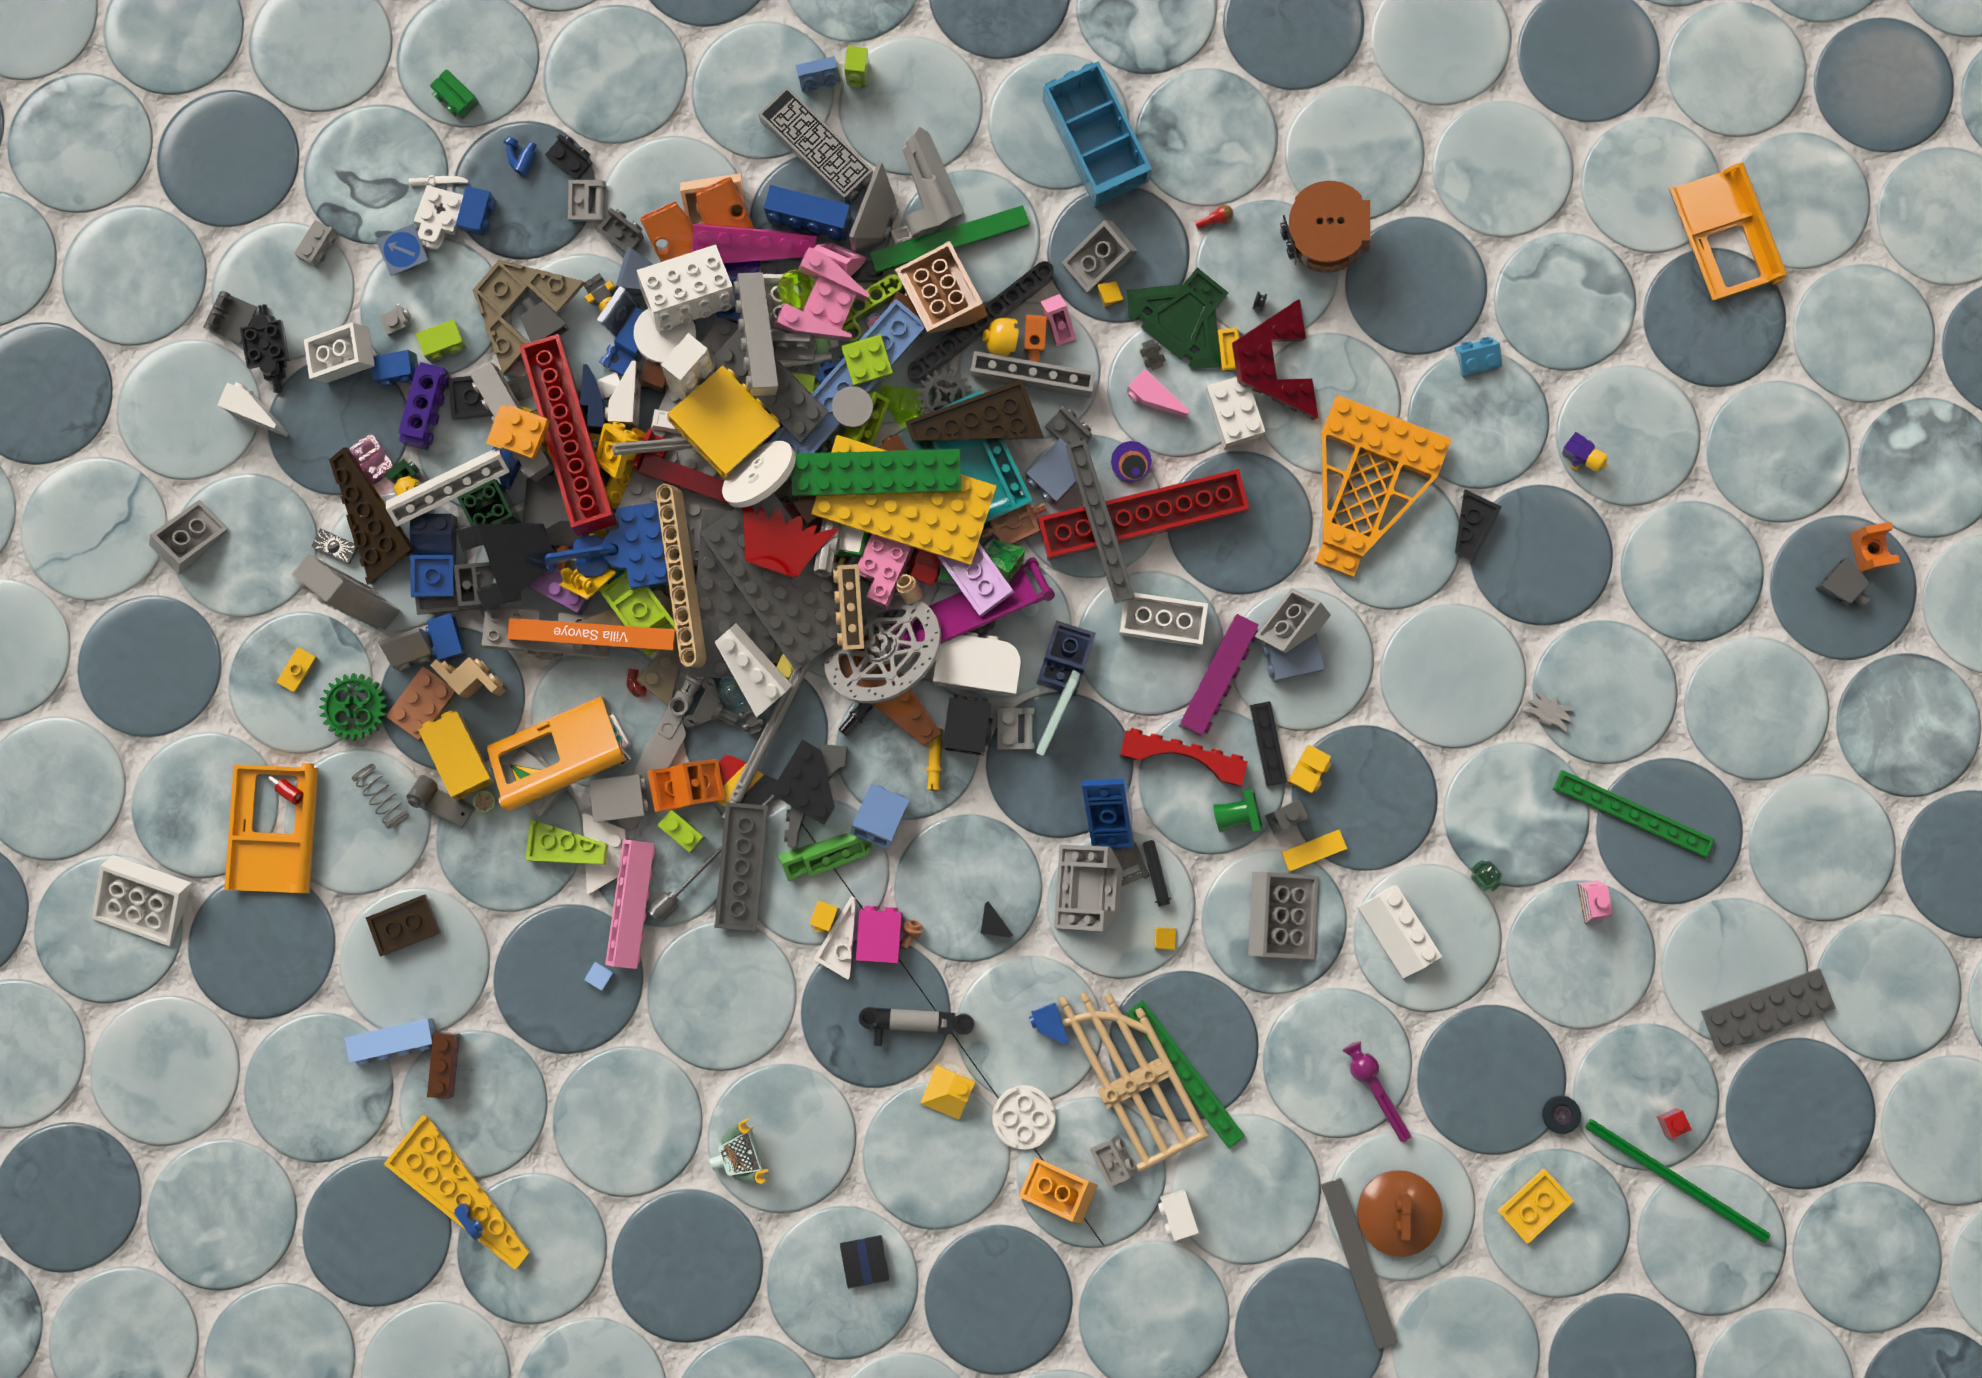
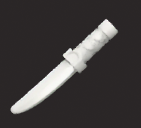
M429 175V177L409 178L410 187L423 185L435 187L436 184L468 183L467 179L457 176L435 177L434 175Z

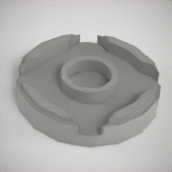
M850 386L843 388L835 395L832 402V411L839 424L847 428H858L870 420L873 414V403L865 390L860 387Z

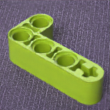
M891 274L867 288L865 291L869 294V297L865 302L854 299L841 330L848 333L856 331L858 336L854 339L850 338L846 342L847 344L859 341L862 338V331L857 323L858 321L891 302L897 292H903V284L898 275ZM890 284L897 285V288L891 287ZM874 293H880L882 295V297L879 300H873L871 298V296ZM856 304H863L865 306L861 311L854 309Z

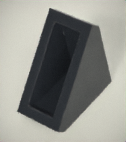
M989 901L986 902L981 933L1003 937L1013 936Z

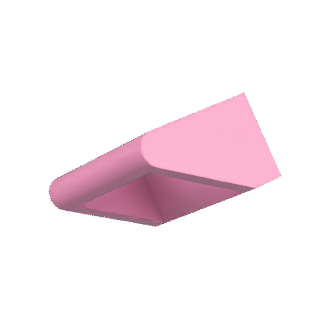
M832 242L819 244L814 248L829 256L850 277L866 261L865 256Z

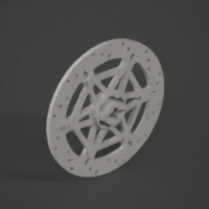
M894 595L888 610L868 602L861 606L862 621H867V624L863 627V636L869 631V640L864 641L865 650H842V646H838V643H835L825 652V673L828 681L837 693L848 700L859 703L883 702L905 693L926 675L940 649L941 628L934 612L920 600L914 604H907L900 595ZM898 610L906 612L903 617H878L879 613ZM916 619H919L924 627L925 640L922 642H917L912 628V623ZM896 623L888 631H885L882 627V624ZM877 626L880 633L874 635V627ZM902 626L898 634L894 635L893 633ZM907 630L909 631L911 641L901 640ZM900 646L911 647L910 649L900 650ZM921 654L914 666L899 678V672L913 656ZM843 655H848L853 671L849 678H845L841 670L840 657ZM906 655L896 667L895 658ZM854 656L864 657L858 667H856ZM868 662L872 663L862 671ZM888 663L891 665V671L889 672L884 666ZM877 666L883 672L882 674H869ZM862 680L887 681L886 685L879 687L858 686Z

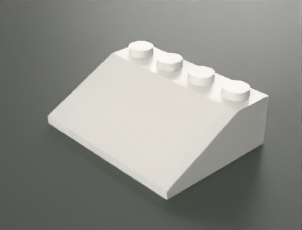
M112 855L100 866L92 919L170 946L188 901L191 882Z

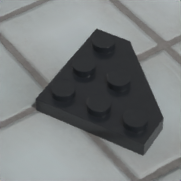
M802 739L770 794L825 826L835 809V804L820 749Z

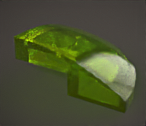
M882 385V395L890 400L887 410H890L895 418L893 420L896 423L907 428L905 421L921 416L923 408H918V405L922 403V400L916 399L917 396L922 395L921 392L912 388Z

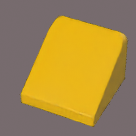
M1116 281L1097 286L1104 307L1123 301Z
M1155 927L1154 948L1175 950L1176 929Z

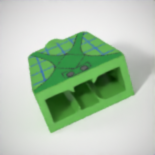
M993 540L988 548H984L1009 583L1023 564L1025 548L998 540Z

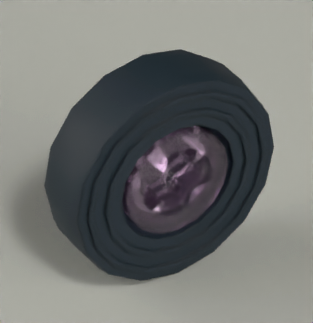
M1559 1095L1552 1097L1545 1103L1542 1117L1545 1125L1555 1133L1566 1134L1578 1127L1581 1121V1111L1573 1099ZM1559 1110L1566 1111L1567 1115H1564L1566 1117L1564 1120L1557 1118Z

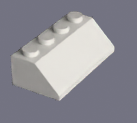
M1397 885L1388 887L1358 906L1359 911L1402 978L1427 967L1442 957Z

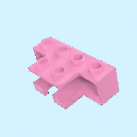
M873 534L871 535L863 557H861L859 562V577L873 582L866 596L868 603L888 610L897 590L896 581L904 574L915 548Z

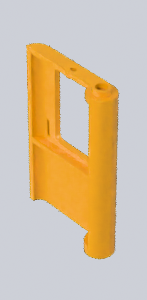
M603 696L487 746L501 795L498 800L502 809H507L508 812L626 761L623 750L616 739ZM552 734L560 761L511 784H507L500 756Z
M302 763L301 767L234 764L224 890L310 893L319 769L314 768L315 764ZM258 775H285L298 778L297 788L304 793L302 801L296 805L295 826L292 834L258 833L253 831L256 778Z

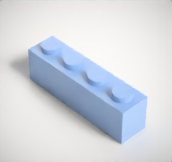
M433 1018L345 1037L349 1063L355 1061L357 1065L370 1063L369 1058L377 1057V1061L390 1058V1053L398 1052V1056L411 1053L410 1049L417 1047L419 1051L431 1049L435 1028Z

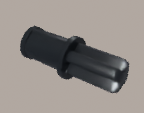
M859 703L852 712H849L850 716L839 727L840 733L848 736L858 723L862 724L863 718L874 706L871 703Z

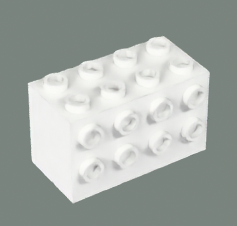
M716 245L637 270L641 292L657 332L670 330L673 326L688 324L692 320L701 317H709L719 311H728L735 306L733 287Z

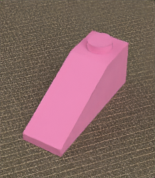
M1146 369L1127 388L1128 396L1136 403L1138 401L1141 405L1184 418L1189 414L1190 410Z

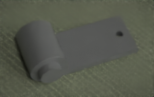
M425 775L419 776L406 796L408 803L412 807L426 810L460 828H463L475 809L474 806L462 800L456 801L449 794L439 790L437 783Z

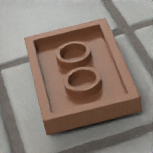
M422 666L386 717L421 741L422 737L418 729L422 728L421 725L429 720L435 722L456 692L447 682Z

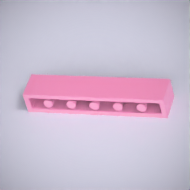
M623 839L605 965L637 969V965L640 962L641 954L639 951L640 944L644 938L642 930L647 916L645 908L650 895L648 887L649 881L652 878L651 866L652 860L655 857V843Z

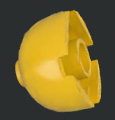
M999 318L991 322L988 329H984L982 338L990 354L1012 357L1009 356L1010 351L1015 352L1018 340V329L1014 328V323L1018 324L1016 319Z

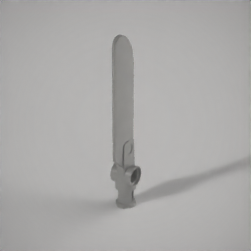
M688 675L685 676L686 680L681 690H677L674 698L669 702L665 714L631 774H641V778H645L646 790H643L644 799H648V804L652 800V793L647 771L670 767L686 737L683 719L690 711L696 690L699 686H702L700 681ZM681 700L684 702L685 707L683 711L677 712L675 710V703ZM642 816L618 820L622 828L634 830Z

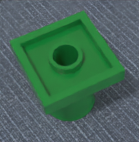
M1254 789L1243 790L1244 801L1213 804L1214 815L1220 833L1247 823H1251L1253 832L1263 830Z

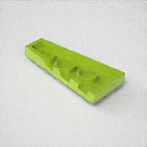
M530 819L525 860L531 862L606 865L609 844Z

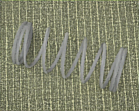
M369 764L358 770L351 780L357 781V787L367 786L362 793L363 796L373 795L369 805L380 804L375 814L386 813L382 823L389 829L408 817L409 813L408 811H402L389 821L384 822L386 816L400 806L402 802L381 813L377 812L381 805L395 796V793L380 802L371 804L372 799L380 791L387 788L389 784L376 792L365 795L364 793L367 788L383 776L380 775L373 781L359 786V781L376 768L374 764Z

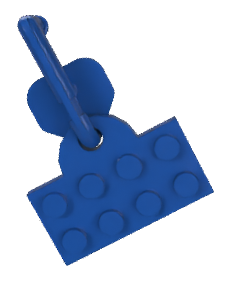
M657 502L615 508L619 528L609 532L604 540L596 535L579 537L573 544V550L548 553L545 556L546 568L551 572L558 568L559 562L576 560L578 572L585 577L603 575L609 566L617 570H627L630 590L669 584Z

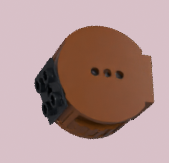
M1321 181L1303 189L1295 197V202L1289 215V227L1285 215H1283V222L1280 223L1283 241L1287 240L1286 251L1289 260L1293 259L1295 265H1297L1298 260L1306 268L1321 273L1338 272L1354 264L1361 257V252H1369L1370 200H1362V195L1357 190L1338 181Z

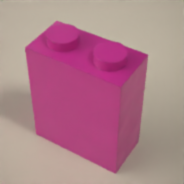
M864 906V910H859L856 960L899 963L902 912H898V908L885 907V911H877L876 906Z

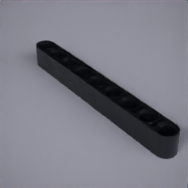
M1047 261L1038 263L984 305L988 315L982 318L986 321L984 326H978L974 322L967 326L957 327L912 361L907 368L909 380L916 384L921 383V380H926V374L931 376L933 370L937 371L981 337L984 329H988L991 322L999 318H1005L1049 284L1053 279L1054 273L1052 264ZM1046 269L1050 274L1048 276H1041L1039 271ZM1025 282H1032L1034 286L1031 289H1027L1023 284ZM1010 294L1017 295L1018 299L1016 301H1010L1008 300L1007 296ZM998 306L1002 311L999 314H995L991 309ZM967 331L970 333V336L967 339H963L959 334ZM949 343L954 345L952 351H946L943 348L944 345ZM930 356H936L938 361L935 364H931L927 359ZM915 368L921 369L922 374L920 376H913L911 374L912 370Z

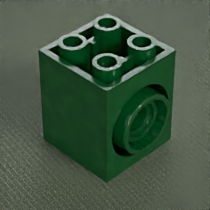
M496 479L457 497L470 525L474 523H522L506 489Z

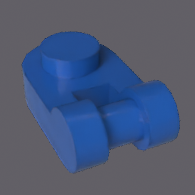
M609 344L606 349V355L601 357L599 363L623 376L631 361L636 360ZM614 356L619 358L616 364L611 362Z
M462 1203L455 1208L454 1214L474 1240H477L483 1236L482 1230L484 1227L478 1219L474 1220L470 1215V1206Z

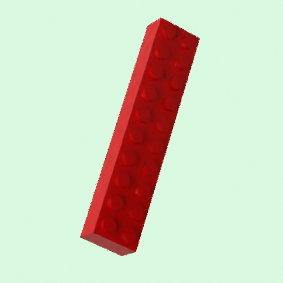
M556 334L519 346L539 416L550 420L545 438L571 528L576 536H581L617 524L592 437L587 427L584 410L580 406V397L567 352L560 335Z
M1239 469L1105 501L1118 544L1244 514L1249 510ZM1084 506L1038 517V525L1047 561L1097 549Z

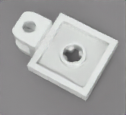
M426 186L414 219L415 225L420 226L418 236L422 240L423 247L438 250L443 244L446 236L445 233L455 234L457 229L456 221L463 195ZM443 206L445 212L441 211L440 214H437L436 209Z

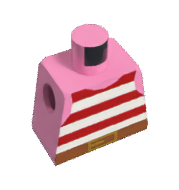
M1599 880L1577 884L1584 923L1606 920L1613 914L1606 884Z

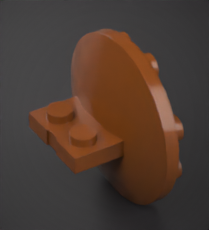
M1392 1170L1379 1174L1365 1186L1358 1200L1357 1220L1362 1234L1374 1248L1387 1255L1406 1257L1423 1251L1437 1237L1442 1224V1205L1437 1192L1427 1180L1413 1172Z

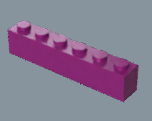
M1239 614L1234 616L1179 726L1199 736L1209 732L1213 724L1210 722L1212 715L1217 716L1222 706L1219 703L1222 696L1226 697L1232 687L1228 685L1231 678L1236 679L1241 669L1238 667L1241 659L1245 661L1250 652V649L1247 648L1250 641L1255 642L1256 640L1255 635L1258 633L1257 628L1259 626L1257 623Z

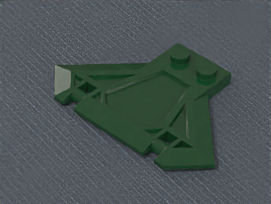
M1197 267L1184 284L1126 290L1129 318L1135 321L1139 317L1144 321L1141 328L1180 360L1187 356L1191 360L1188 366L1193 370L1221 367L1215 310L1229 292ZM1146 307L1152 311L1150 316L1144 312ZM1193 346L1199 350L1197 354L1191 350Z

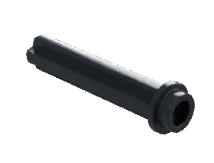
M1146 841L1143 843V848L1157 900L1155 903L1158 904V907L1170 904L1171 897L1169 898L1155 841Z

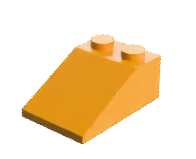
M1035 1157L1019 1197L1069 1221L1082 1224L1097 1184Z

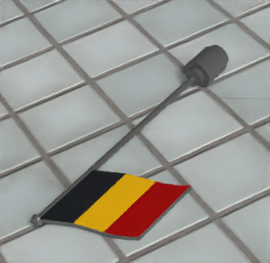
M725 755L718 762L725 800L716 802L723 807H726V802H730V796L747 764L743 760L730 755ZM757 770L741 803L768 805L775 798L770 792L778 780L764 775ZM722 846L674 894L672 892L668 894L663 892L650 905L651 908L648 912L659 923L663 919L666 920L679 907L677 896L721 853Z

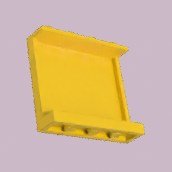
M722 365L667 413V420L721 477L726 479L731 474L732 469L774 432L777 433L779 431L780 422L774 414H769L765 410V405L758 398L755 400L751 396L750 389H747L745 384H740L736 380L737 377L731 369H726Z

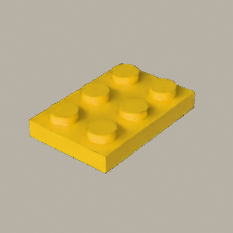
M1543 1168L1497 1211L1522 1240L1528 1244L1574 1201L1548 1171Z

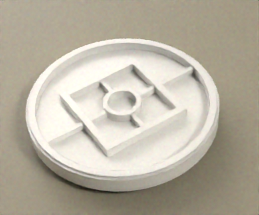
M773 441L757 447L732 469L731 474L725 479L722 488L725 500L731 506L739 508L754 505L769 497L791 474L796 461L795 451L784 441Z

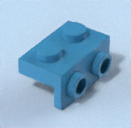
M1484 337L1474 343L1463 342L1460 346L1455 347V352L1459 357L1460 373L1463 376L1502 367L1500 343L1492 337Z

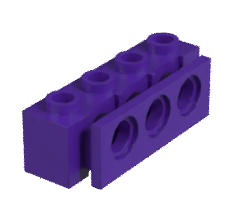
M423 362L416 366L398 431L401 434L399 441L402 444L428 450L429 445H432L434 426H437L439 422L438 411L440 406H443L445 400L444 389L449 385L448 378H450V375L445 368ZM433 383V386L430 389H427L428 386ZM428 403L427 407L422 409L423 405ZM423 422L422 426L417 429V425Z

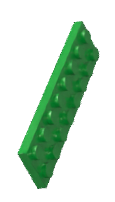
M960 449L795 453L796 461L792 470L793 497L961 492Z

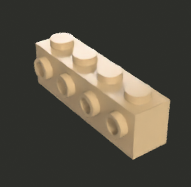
M859 564L837 565V570H833V582L838 584V591H834L835 604H839V612H836V625H840L841 633H837L838 646H842V650L864 649Z

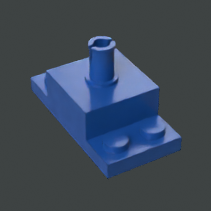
M1125 778L1083 780L1082 791L1092 846H1106L1112 849L1134 848L1133 814L1128 784H1125Z

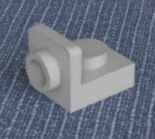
M400 304L395 305V310L379 316L388 336L412 327L409 322L412 317L408 309L403 308Z

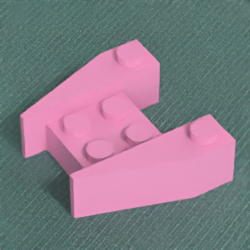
M809 247L798 269L799 272L816 279L803 311L785 303L779 312L774 327L787 333L811 334L814 338L847 342L852 337V334L841 329L853 301L856 298L865 302L869 294L829 256Z

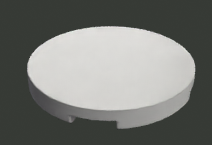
M648 309L638 317L634 326V340L637 349L646 359L654 363H663L688 333L696 339V328L693 320L688 324L673 326L670 330L657 332Z
M1027 1085L1015 1086L1005 1091L996 1101L992 1114L993 1126L998 1137L1008 1146L1022 1150L1033 1149L1043 1144L1052 1134L1055 1125V1110L1049 1097L1041 1090Z

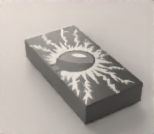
M321 528L311 546L348 564H351L358 549L354 543Z

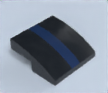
M882 1235L840 1243L848 1289L890 1281Z

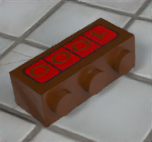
M433 1033L427 1097L444 1099L454 1097L460 1033Z

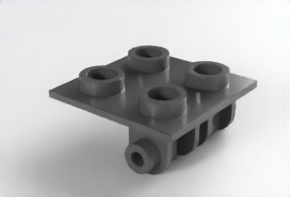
M220 291L203 328L241 344L240 327L250 325L258 307L233 297L226 291Z

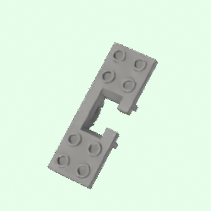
M496 607L485 611L482 648L523 651L524 654L533 655L543 660H552L559 657L566 658L567 655L609 658V648L604 653L597 646L507 639L509 618L539 620L540 611ZM559 613L558 621L577 623L592 616Z

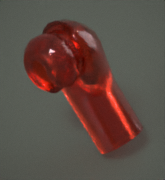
M628 669L626 683L628 690L637 698L639 696L644 697L647 689L636 680L639 670Z

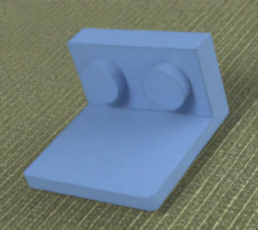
M835 56L796 65L801 91H813L820 86L831 87L841 82Z

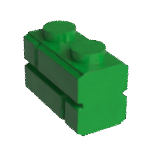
M448 69L443 71L439 78H436L430 84L434 91L432 93L433 97L439 103L444 101L448 105L446 109L454 117L458 115L461 119H464L479 104L476 96Z

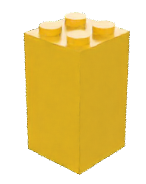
M448 711L441 715V719L435 722L429 720L421 725L422 728L418 729L451 798L458 801L495 783L463 717L457 711Z

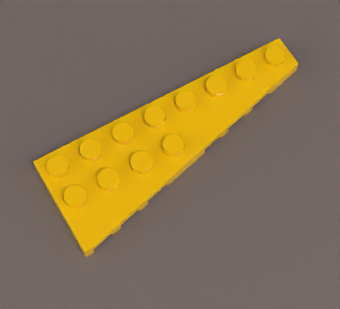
M423 1114L384 1165L463 1229L465 1228L455 1216L454 1211L460 1204H468L470 1206V1215L474 1220L478 1219L484 1227L482 1230L483 1236L477 1240L514 1270L518 1269L530 1253L529 1249L429 1116Z

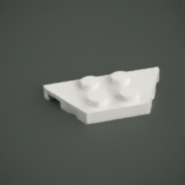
M582 813L584 836L609 844L606 865L585 864L587 894H592L597 889L618 878L623 839L627 840L626 829L606 821L594 822L593 816Z

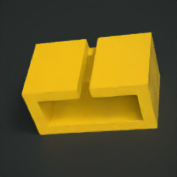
M1307 745L1287 783L1308 794H1311L1313 791L1317 792L1322 783L1319 780L1323 772L1326 774L1331 766V762H1329L1331 756L1311 745Z

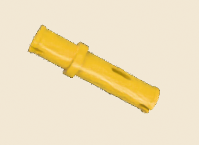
M938 727L937 729L941 735L929 742L928 767H926L928 772L927 790L940 791V772L943 769L941 767L943 728Z

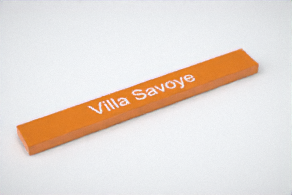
M509 618L507 639L674 651L676 630Z

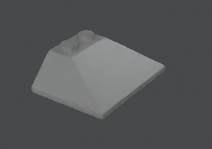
M878 161L849 235L851 249L858 254L883 244L884 239L889 238L892 228L889 227L890 223L896 219L899 211L896 208V200L881 161Z
M1059 846L1054 928L1105 932L1120 912L1123 869L1111 847Z

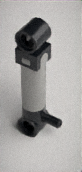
M866 1007L859 1013L858 1017L861 1026L867 1029H875V1046H882L883 1029L953 1034V1030H955L958 1034L967 1035L974 1028V1020L967 1013H960L954 1017V1012ZM866 1012H872L875 1015L873 1023L869 1024L864 1021V1014ZM961 1018L969 1020L970 1026L968 1029L962 1030L958 1027V1021Z

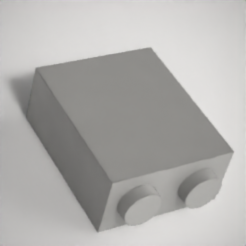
M641 774L589 780L594 822L646 816V811H649L648 799H644L643 790H646V780L641 778Z

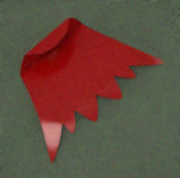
M752 506L742 507L745 537L744 559L752 564L787 576L798 577L814 554L840 530L829 529L814 534L816 525H813L802 532V516L793 518L785 525L784 516L779 508L767 520V515L762 507L759 508L758 514L755 513Z

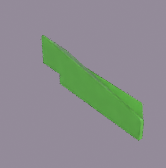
M849 832L780 853L778 857L789 882L806 872L809 877L867 856L872 849V843L851 835Z

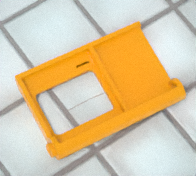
M1743 162L1734 164L1723 172L1669 188L1712 301H1717L1769 283L1776 285L1785 281L1784 277L1787 276L1786 269ZM1740 226L1745 234L1760 277L1732 287H1726L1709 246L1707 236Z

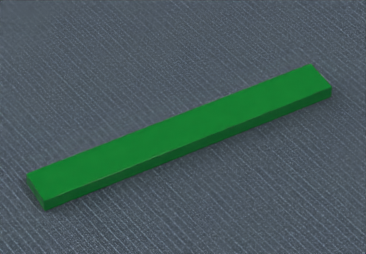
M1021 205L870 252L869 256L877 274L902 266L949 241L953 248L957 249L1027 227L1030 223L1024 206Z
M1560 770L1553 790L1703 858L1708 857L1715 841L1714 838L1564 770Z
M1142 1000L1126 1012L1127 1015L1140 1022L1135 1010L1140 1007L1144 1010L1145 1016L1152 1025L1186 1093L1227 1148H1231L1244 1138L1245 1135ZM1142 1033V1035L1145 1037V1039L1148 1041V1043H1149V1044L1151 1045V1047L1154 1049V1047L1152 1046V1044H1151V1042H1150V1040H1149L1147 1034Z

